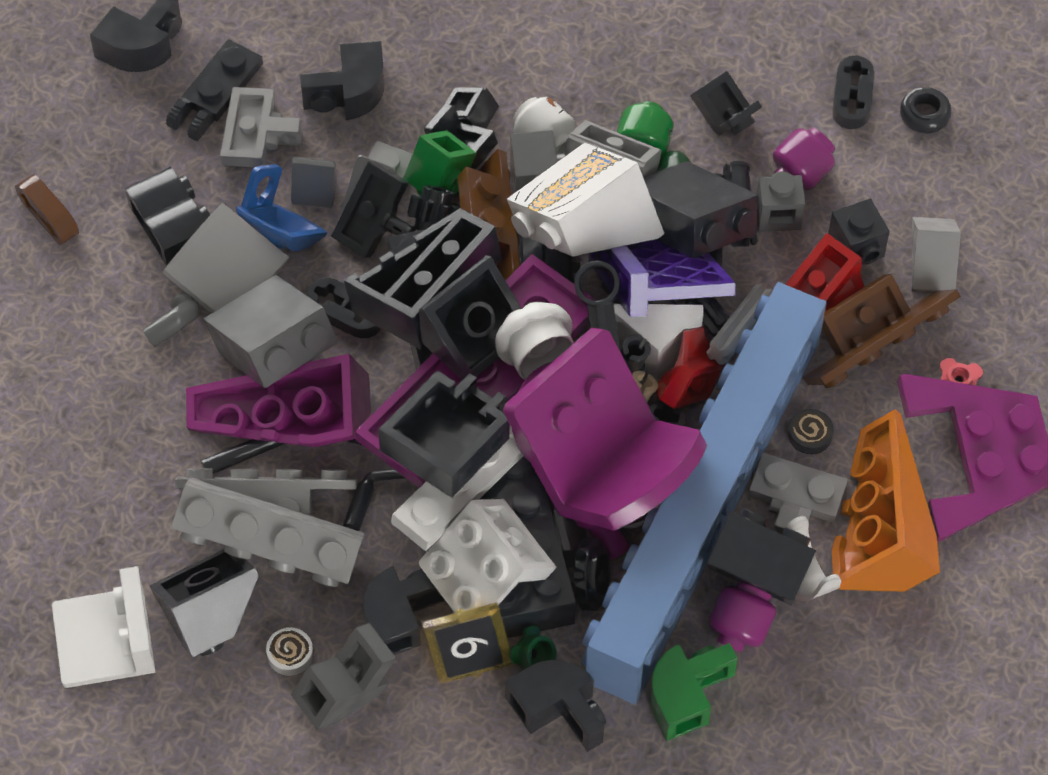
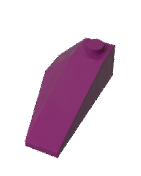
M350 354L307 362L266 388L262 387L248 375L186 388L187 429L201 433L317 447L356 439L355 431L371 415L369 373Z

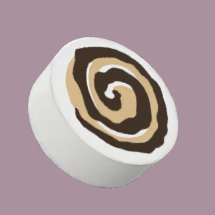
M292 627L283 628L276 631L267 642L266 653L268 663L277 673L286 676L297 675L310 666L313 659V647L311 639L304 631Z

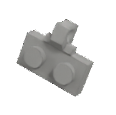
M233 87L220 153L222 166H264L267 149H277L278 145L301 146L303 136L300 118L282 117L281 113L274 112L276 102L274 89Z
M762 453L749 490V497L771 503L769 510L779 513L774 531L783 534L788 523L800 516H805L808 521L810 516L835 523L848 479Z

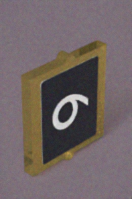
M497 602L465 611L457 609L454 614L422 622L440 684L469 676L480 677L484 672L514 665L509 660L510 648Z

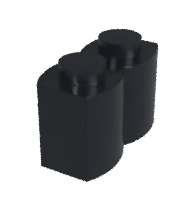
M171 167L125 188L130 209L166 266L210 216L209 211L204 205L198 208L192 200L195 198V193L185 175L178 177Z

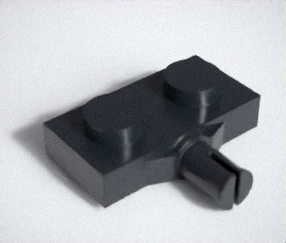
M375 161L367 162L331 237L364 258H368L374 254L382 236L389 231L393 235L415 232L416 227L411 226L396 216L398 204L409 182Z

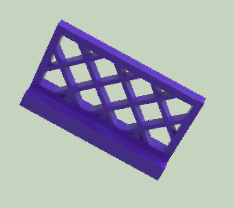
M654 239L588 254L589 262L603 261L610 264L616 270L620 283L616 299L630 317L648 316V301L735 296V282L709 253L691 258ZM594 269L611 292L613 289L611 276L603 270Z

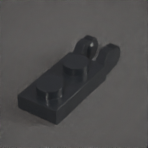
M227 39L181 96L182 98L178 99L173 108H171L166 119L167 126L177 130L190 112L195 110L198 113L190 123L187 135L189 138L198 141L214 121H218L229 108L233 87L244 88L263 65V57Z

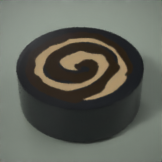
M802 410L795 414L790 421L789 441L796 450L804 454L813 455L821 453L832 442L833 423L825 413L819 410Z

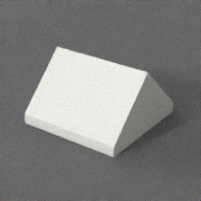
M614 304L620 349L624 340L630 335L644 337L640 344L641 348L647 341L650 343L651 351L645 360L643 382H645L649 374L658 382L667 371L672 369L679 355L684 330L702 327L703 305L648 304V316L630 317L620 304Z

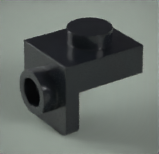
M725 71L690 95L712 130L718 136L730 129L734 135H737L756 122L752 114L762 108L758 100L751 105L748 103L728 71Z
M445 104L424 129L425 134L447 130L474 150L476 155L470 168L475 170L498 144L493 130L461 123L455 106Z

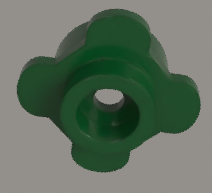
M534 625L525 627L521 640L509 650L510 662L518 664L522 670L538 662L556 660L557 655L554 642L547 636H541L539 627Z

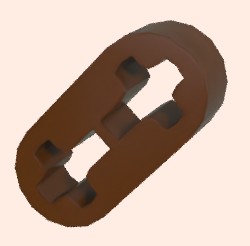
M33 174L15 185V190L21 202L58 245L64 244L79 234L78 226L70 212L37 175Z

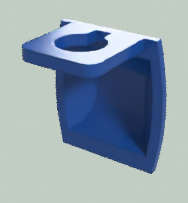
M273 164L254 167L249 177L242 205L236 208L238 216L279 249L288 248L294 252L301 251L327 236V231L315 223L273 203L282 174L280 166ZM268 176V185L258 200L256 195L257 187L261 180Z

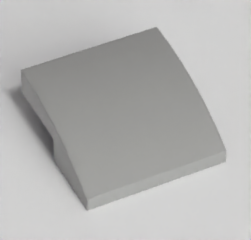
M222 202L164 269L163 274L212 314L276 275L289 257Z

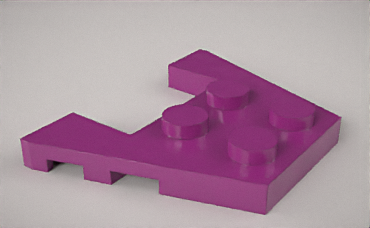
M910 374L899 376L897 385L905 418L950 412L970 494L930 499L927 503L937 535V542L943 541L953 534L979 523L986 517L1048 487V435L1038 396Z

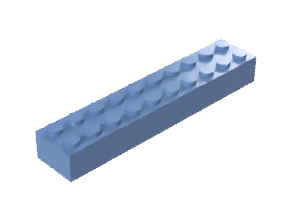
M777 282L770 297L762 295L754 313L753 319L757 320L753 330L745 329L735 351L736 354H739L735 364L727 363L719 378L717 388L721 389L717 399L709 398L701 412L699 423L702 424L700 432L707 443L703 457L689 477L662 502L660 508L654 507L648 512L642 527V532L646 533L640 546L632 544L622 566L626 573L620 584L613 581L603 601V607L606 608V611L601 621L593 620L586 631L582 645L587 648L581 664L586 666V672L594 679V687L634 705L637 704L707 566V562L730 511L734 512L761 459L762 453H764L819 345L826 301L780 282Z

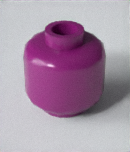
M811 127L809 130L796 128L773 152V161L777 167L774 174L777 172H787L792 176L802 175L803 189L812 190L833 169L835 165V158L833 156L835 147L822 132L814 127Z
M741 581L737 582L736 587H724L708 621L709 626L720 633L716 642L722 645L730 643L733 650L742 653L745 645L750 647L761 646L766 639L777 612L775 606L769 602L772 595Z

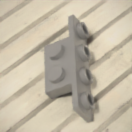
M190 468L186 469V477L175 478V488H184L187 481L193 478L311 516V489H356L358 485V478H348V470L323 469L321 470V478L303 477L302 469H276V477H258V469H231V477H213V469Z

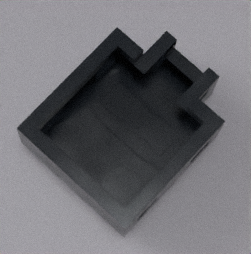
M436 371L379 428V451L453 498L509 440L510 424L503 412L506 396L498 392L492 398L477 388V378L470 373L455 387V381Z

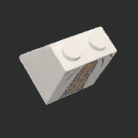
M583 143L507 198L513 213L511 217L512 224L524 238L529 237L545 244L550 249L559 250L570 256L654 240L664 234L638 163L587 143Z

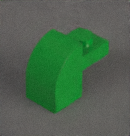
M730 643L718 648L714 645L701 648L688 660L680 644L669 649L658 661L652 678L650 702L653 715L666 741L709 724L711 706L702 689L735 676L738 658Z

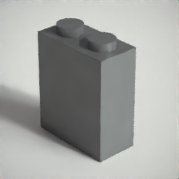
M274 275L203 319L219 353L264 388L339 343L323 306L277 275Z

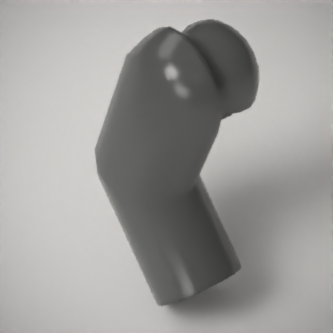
M179 293L174 296L170 304L172 310L143 328L144 334L154 347L197 319L200 310L199 304L187 293Z

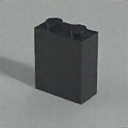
M688 161L643 177L664 234L656 240L691 258H696L756 234L758 194Z

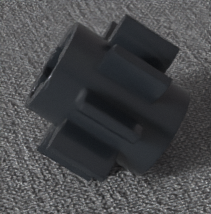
M424 185L421 195L412 193L407 213L408 217L416 218L414 227L419 231L425 230L460 209V204L453 203L455 193L451 190L431 185Z

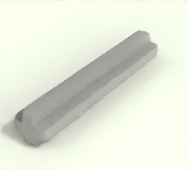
M757 284L751 289L710 342V348L707 350V356L710 360L715 359L718 364L728 363L736 351L743 331L745 329L752 331L757 322L753 317L759 300L763 294L770 297L772 289H766L763 284Z

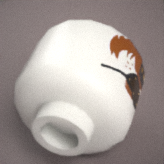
M550 97L530 98L517 109L514 115V133L553 130L556 154H565L567 138L576 128L573 117L554 99Z

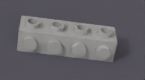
M190 478L184 485L171 527L181 531L180 538L188 542L206 545L207 541L211 540L225 545L224 552L230 555L250 559L251 554H255L269 559L268 566L287 573H294L295 568L312 572V580L332 587H338L339 581L346 584L349 583L365 534Z

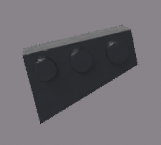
M461 208L414 236L415 243L399 253L393 255L390 251L380 257V264L360 277L354 273L344 279L352 312L422 350L425 345L421 342L419 309L485 256H491L496 266L502 260L495 226Z

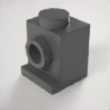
M777 172L769 177H759L757 188V222L759 232L801 230L805 210L802 175L792 176L787 172ZM790 210L791 216L770 217V211Z

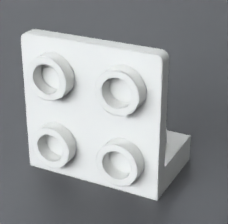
M504 499L471 500L419 561V566L461 622L489 616L518 582L546 580L556 569L554 563Z
M138 566L119 569L122 586L113 588L112 592L59 600L52 603L63 687L70 688L156 673L144 589Z

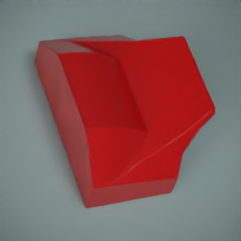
M826 233L785 285L826 301V312L865 287L861 276L862 259Z
M704 327L684 330L675 366L667 371L657 382L658 388L656 393L659 399L673 409L708 399L726 364H718L715 359L710 360L708 358L707 350L710 348V345L706 339Z

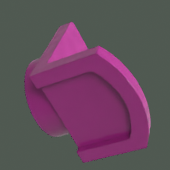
M598 328L589 329L553 362L546 363L534 370L525 379L518 393L505 404L503 409L504 415L512 428L518 449L531 462L559 515L613 531L643 516L670 496L693 472L707 447V443L700 430L655 419L611 333L608 330Z

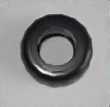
M920 87L913 89L905 95L900 104V115L903 122L911 130L930 134L938 132L947 125L951 118V104L941 91L929 87ZM927 103L933 106L937 113L923 115L915 109V106Z

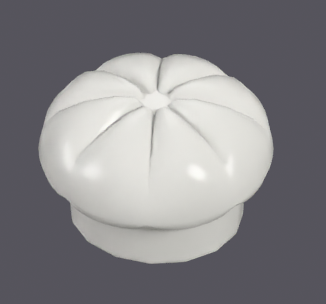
M533 302L526 305L523 309L513 311L507 316L497 332L495 344L498 356L506 364L515 366L518 374L525 380L538 367L553 362L574 344L571 338L573 327L570 315L557 304Z

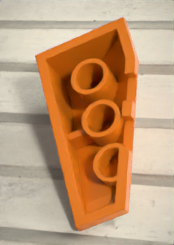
M894 409L860 429L850 475L859 482L852 498L843 500L841 509L842 515L850 517L846 537L842 535L836 536L832 546L833 575L837 574L841 579L839 590L905 592L940 573L937 535L901 413Z

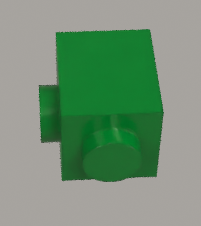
M447 130L420 135L403 179L416 188V192L419 195L422 194L424 185H431L451 190L455 193L454 196H458L457 176L466 166L471 167L476 152Z

